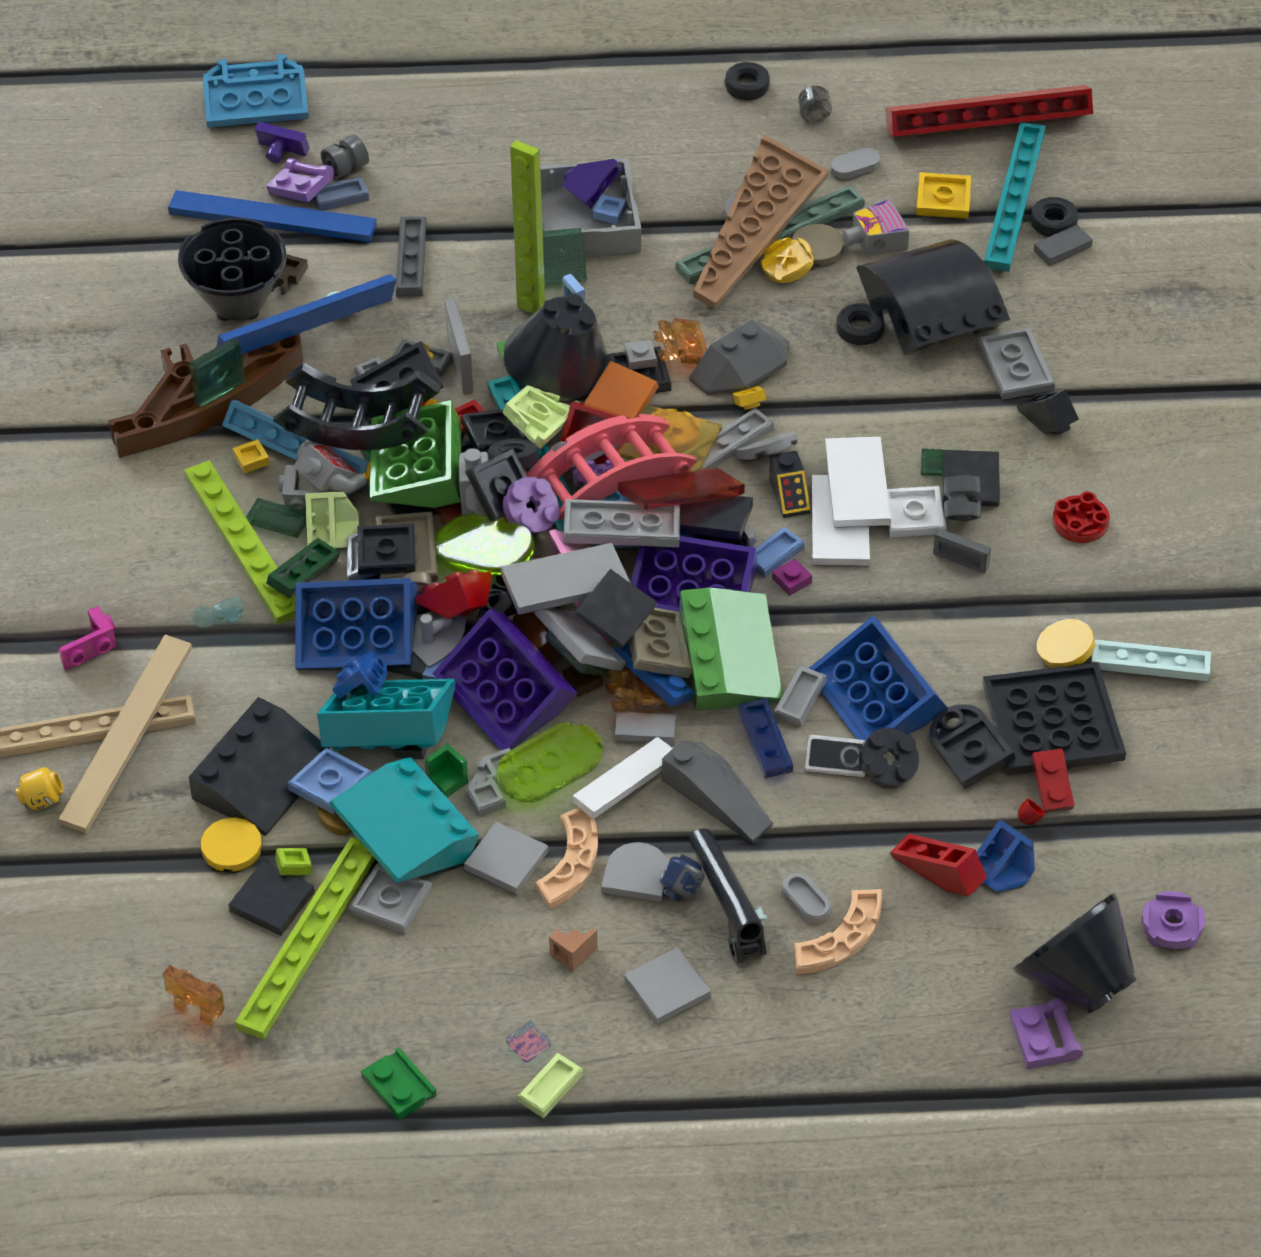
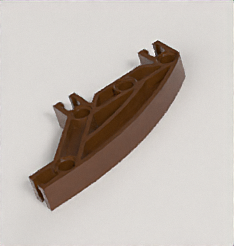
M293 335L219 362L215 357V351L204 353L198 362L195 363L187 343L179 345L181 361L172 363L170 355H172L170 348L160 350L165 374L139 410L133 414L108 420L113 444L116 445L118 457L121 458L164 446L209 429L224 421L232 400L239 401L247 406L256 403L287 379L291 372L302 364L303 354L300 335Z

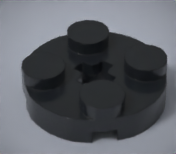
M882 728L875 730L860 747L859 765L862 771H866L867 775L871 777L870 781L875 785L887 789L898 788L908 782L917 772L919 753L916 748V741L911 735L904 734L897 729ZM890 752L895 757V761L889 765L887 759L882 757V754Z

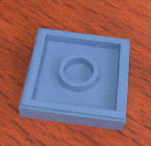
M326 747L288 782V789L335 815L336 812L329 805L330 800L370 775L372 771Z

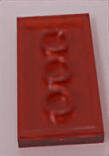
M710 468L618 482V492L647 510L745 494V484L719 468Z

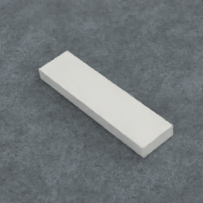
M655 738L574 794L572 803L595 819L661 773L662 758L673 748L660 738Z

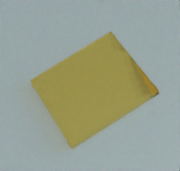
M645 404L640 414L662 417L670 424L663 437L674 451L693 456L698 460L688 473L697 478L719 433L722 431V424ZM631 443L624 444L619 453L622 458L629 460L641 457ZM646 444L653 454L662 453L655 444L654 446Z

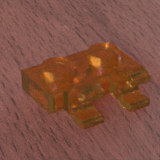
M674 318L672 323L666 320L658 321L661 332L654 331L653 336L656 342L664 343L666 349L658 351L660 359L662 361H671L680 357L681 363L697 365L707 351L699 321Z
M625 667V672L608 671L609 680L616 682L605 683L606 691L608 694H615L616 699L621 700L611 702L614 712L623 713L631 707H635L636 712H665L667 702L659 697L627 667Z
M169 965L162 975L165 991L174 996V1008L186 1014L189 1003L200 1009V1021L212 1027L214 1025V1016L218 1018L225 1010L222 990L214 983H206L194 977L188 970H180Z

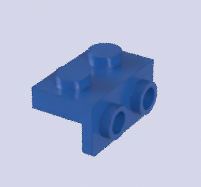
M371 650L358 659L356 656H353L341 666L343 670L336 676L337 681L332 690L340 699L363 683L371 695L374 696L379 692L388 675L386 664L379 656H375Z

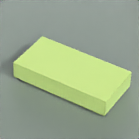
M557 1053L518 1095V1102L544 1118L583 1076V1069Z

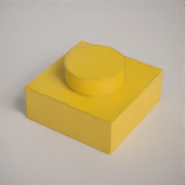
M759 386L732 393L734 404L744 407L745 410L760 406V401L767 400L765 390Z
M258 439L232 448L233 456L244 474L270 465L269 457Z

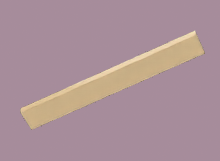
M164 635L60 815V825L85 834L88 833L191 653V643Z
M191 695L164 699L145 732L196 724ZM123 707L0 728V758L104 740Z

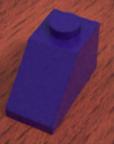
M615 159L577 164L574 169L572 168L566 173L562 186L592 209L623 167Z

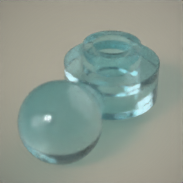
M230 597L219 602L214 608L205 605L197 607L193 612L192 618L195 625L199 628H208L214 624L215 619L226 621V623L237 621L242 617L241 614L244 612L245 607L240 597Z

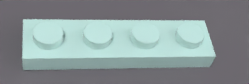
M1095 640L1096 646L1092 653L1091 663L1098 662L1100 670L1209 682L1211 652Z

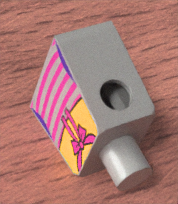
M890 198L856 211L853 214V228L843 230L842 233L843 240L847 246L859 243L867 255L908 250L909 228Z

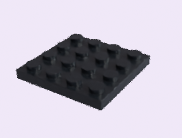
M1098 662L983 676L982 685L994 727L1013 750L1016 757L1015 760L1005 765L1008 775L1034 772L1032 754L1034 752L1063 749L1067 768L1125 761V747Z

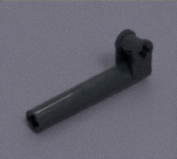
M706 828L695 830L691 834L689 842L699 863L703 865L702 869L728 918V945L733 961L740 963L743 958L757 954L761 957L765 956L767 950L764 940V927L712 832Z

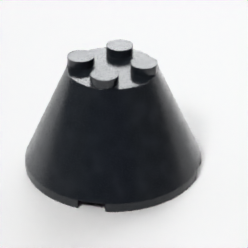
M226 218L201 226V231L192 237L188 235L178 252V265L182 276L217 314V318L222 321L252 320L257 318L286 263V247L281 236L276 231L273 233L265 228L264 223L247 218Z
M571 294L568 297H556L546 300L542 307L510 334L503 349L505 368L517 384L522 388L528 385L544 392L560 396L559 401L586 399L609 364L608 354L593 310L583 302L582 297Z
M1114 892L1012 969L1016 974L1082 1010L1087 1009L1089 1013L1105 1005L1112 999V996L1109 994L1110 992L1115 995L1137 980L1133 975L1135 971L1118 897Z

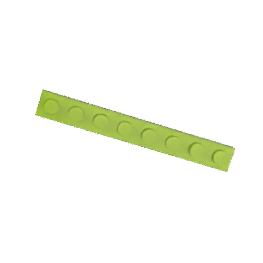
M515 140L510 146L517 307L534 314L545 302L540 149Z
M208 460L184 469L185 478L276 624L280 625L295 619V594L288 598L266 584L268 575L278 567L211 461Z
M351 837L236 1019V1030L262 1040L266 1038L376 860L360 840Z

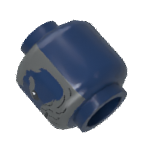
M681 854L680 858L671 857L659 878L660 883L666 887L663 893L678 902L681 897L692 899L705 878L701 870L703 865L684 854Z

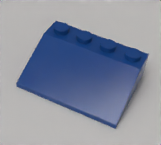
M410 578L296 583L295 669L342 668L341 666L353 656H356L358 659L370 650L375 656H379L386 666L411 665L417 616V603L414 598L417 596V584Z
M874 615L809 667L811 670L826 675L827 681L821 691L858 740H866L873 731L882 728H893L904 734H909L926 726L938 713L947 708L943 700L889 631Z

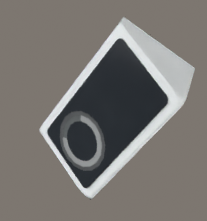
M809 735L805 771L865 778V771L863 772L859 765V750L865 740Z

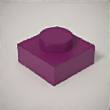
M796 559L772 571V579L789 596L812 583V575Z

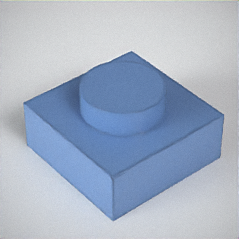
M602 194L593 210V219L618 225L626 209V200Z

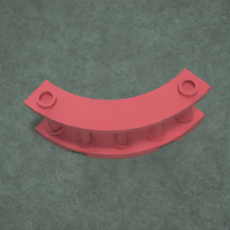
M638 414L637 418L627 419L623 415L600 421L566 438L567 444L556 452L552 449L547 452L527 472L526 476L537 479L544 478L550 483L552 490L564 504L559 509V519L564 520L565 499L603 500L628 485L649 479L667 478L681 481L698 460L687 454L676 453L663 437L664 432L670 426L665 418L655 415ZM631 443L641 457L625 462L613 446ZM646 444L651 446L655 444L662 453L653 454ZM602 450L614 468L597 477L584 458ZM575 465L588 484L571 496L558 478Z

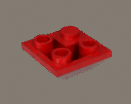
M473 569L463 574L461 571L446 576V582L442 584L436 582L424 587V593L414 597L416 603L448 619L463 617L487 606L492 574L491 571L478 572V569Z

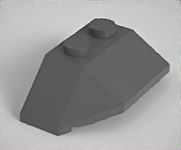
M751 320L712 343L689 376V380L706 395H712L715 392L727 393L746 390L787 365L789 341L772 327Z

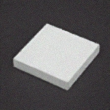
M939 486L887 489L891 523L888 525L890 537L935 535L939 528L946 531L947 527Z

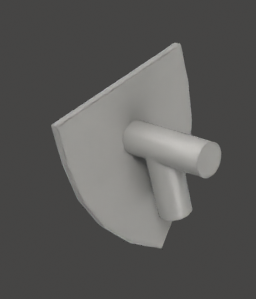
M429 614L422 615L415 625L413 653L428 668L441 662L461 642L465 633L467 617L448 619L444 616L431 617Z

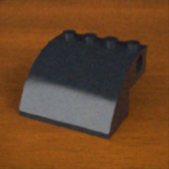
M949 239L856 267L871 309L876 316L889 313L904 355L927 349L936 342L969 332L978 334L988 331L1010 320L998 286L989 269L973 249L958 240Z

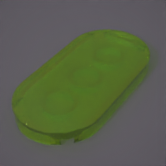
M475 514L464 515L452 520L441 530L436 540L437 551L446 562L484 572L490 571L493 574H501L502 566L528 561L533 554L535 546L533 537L525 526L502 520L490 523L488 517Z
M573 722L559 723L507 752L501 758L496 772L498 786L505 795L519 802L532 803L543 800L597 768L603 754L602 739L588 725L582 723L580 726L573 725Z

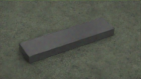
M400 217L396 296H423L427 217Z

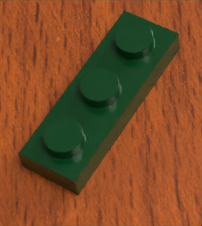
M317 538L270 573L266 584L290 598L296 593V583L311 582L338 561L340 551Z

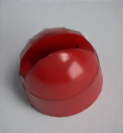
M1029 798L1018 809L1019 820L1027 825L1036 824L1045 815L1042 808Z

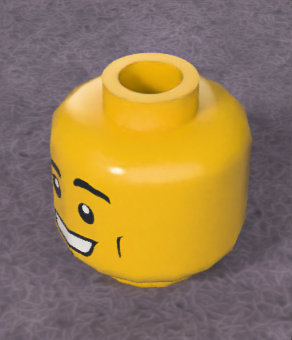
M46 767L23 774L19 782L20 787L16 788L19 802L22 805L27 804L33 811L57 804L60 794L64 792L58 773L56 771L52 772Z

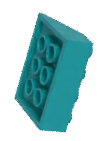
M455 679L384 680L379 692L374 696L371 695L363 683L340 699L333 693L317 713L321 746L332 747L334 750H343L349 746H360L361 749H373L377 746H389L392 749H399L406 745H418L419 748L432 747L438 743L444 734L455 689Z
M411 757L385 764L331 799L329 803L332 809L396 883L465 863L473 853L479 836L478 832Z

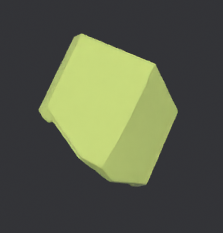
M344 492L305 493L307 545L319 538L335 549L347 548V536L357 533L359 514Z

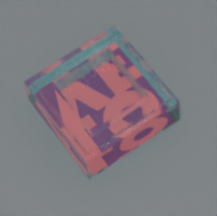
M530 1020L506 1037V1044L527 1064L551 1047V1040Z

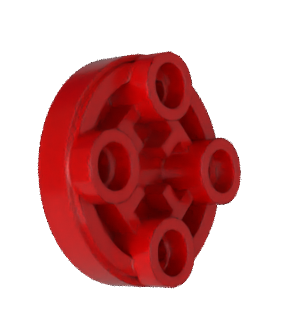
M1085 491L1080 495L1057 500L1054 506L1052 523L1056 532L1063 538L1072 542L1088 543L1100 539L1107 532L1110 515L1106 506L1097 500V496L1094 493Z

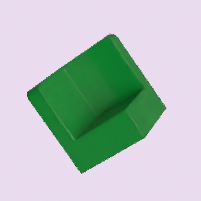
M447 743L426 757V775L446 798L469 783L467 760L450 744Z

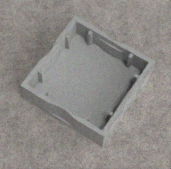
M628 158L615 159L623 169L603 193V195L626 200V209L618 225L593 219V210L596 204L590 209L562 186L566 173L570 169H574L577 164L540 166L544 261L642 252L641 224L637 203L633 198V182Z

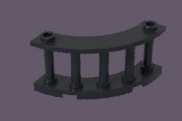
M304 362L287 376L285 382L296 389L292 405H288L273 418V422L283 427L286 431L325 446L366 451L387 449L411 442L428 432L429 428L417 419L422 403L439 394L441 385L419 370L409 377L392 382L391 386L378 388L376 384L353 383L352 386L337 383V378L324 374ZM306 396L325 403L320 419L302 411ZM336 407L355 410L351 426L331 423ZM409 408L407 413L395 419L397 411ZM367 412H385L382 424L363 426Z

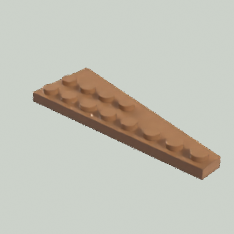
M763 135L751 165L747 169L743 183L727 214L723 228L719 232L715 246L711 250L707 264L703 268L695 286L693 297L716 309L828 178L829 171L772 138Z

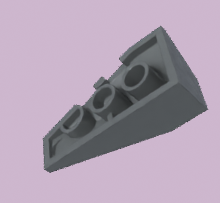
M681 741L662 758L663 782L750 843H755L772 827L773 822L725 758L704 743Z

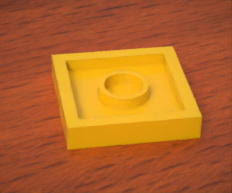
M920 172L916 215L968 219L971 176Z

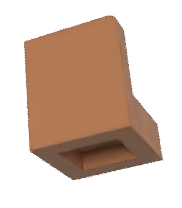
M593 928L584 935L576 929H573L568 935L557 929L549 936L550 956L572 971L579 967L598 948L597 931Z

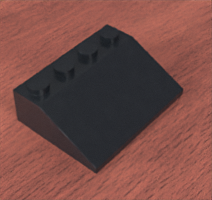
M258 697L188 777L192 799L229 818L236 817L248 820L257 827L261 834L266 836L299 797V795L288 789V782L326 747H322L321 740L284 709Z

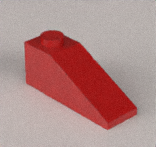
M908 834L890 852L894 859L947 892L969 897L987 879L976 849Z

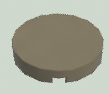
M810 224L801 227L793 235L792 240L801 238L809 243L814 255V264L827 266L835 263L842 256L844 249L843 236L831 226Z

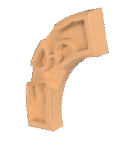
M579 807L560 815V822L567 836V850L564 858L549 874L535 882L536 890L550 910L574 895L586 882L595 865L598 851L595 819L591 818Z
M882 889L851 890L849 910L843 919V923L834 932L827 933L814 940L794 943L796 975L832 968L856 954L868 942L878 925L882 908Z

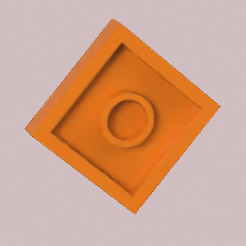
M610 361L584 403L616 414L625 415L629 418H637L638 414L643 413L659 386L657 381Z

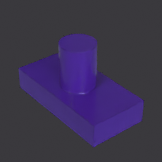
M259 121L254 129L259 144L269 146L266 158L271 162L279 163L285 151L306 156L310 149L305 133Z

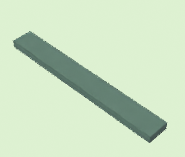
M849 185L808 203L799 210L772 243L786 237H791L792 239L794 233L801 227L810 224L824 225L865 207V199ZM715 245L675 262V269L689 284L699 280L703 268H705L710 257L711 250Z

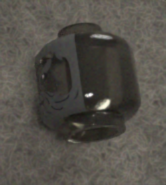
M813 85L806 87L800 92L798 96L799 112L805 121L820 123L831 115L832 102L827 89L822 86Z

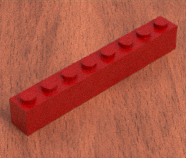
M1080 85L885 107L887 133L896 137L1093 114L1092 88Z

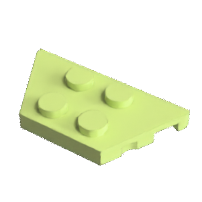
M527 385L506 403L502 413L531 442L541 449L564 428L570 405L558 402L560 399L558 395Z

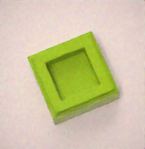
M276 849L275 859L280 875H311L312 865L307 849Z

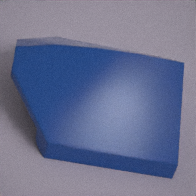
M1000 819L977 850L978 857L987 876L983 883L998 893L1024 886L1035 871L1034 842Z

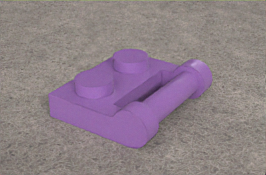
M289 158L285 163V168L266 187L271 195L309 202L333 179L334 169L328 165L320 167L300 163L298 159ZM298 173L307 174V175H312V176H316V177H315V178H313V177H308V176H304V175H299Z
M1055 998L1046 1004L1010 1010V1020L1027 1069L1074 1061L1083 1055L1082 1047L1079 1042H1076L1066 1015L1068 1008L1064 999ZM1047 1018H1055L1064 1047L1056 1048L1046 1020Z

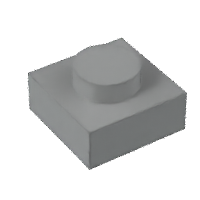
M652 340L625 343V354L630 370L657 366V358Z

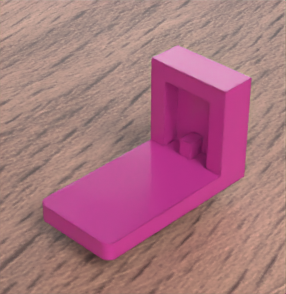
M98 606L87 610L93 633L59 648L60 660L64 670L78 666L117 647L114 634L115 625L108 614L104 615Z

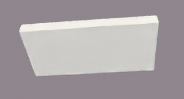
M881 436L825 438V453L834 527L890 525L891 516Z
M812 475V565L869 566V526L834 527L828 475Z

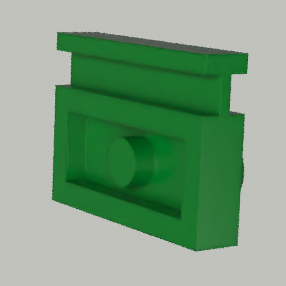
M399 1047L395 1049V1053L392 1055H385L361 1071L362 1079L398 1120L403 1119L423 1106L429 1098L432 1097L434 1099L437 1097L436 1088Z

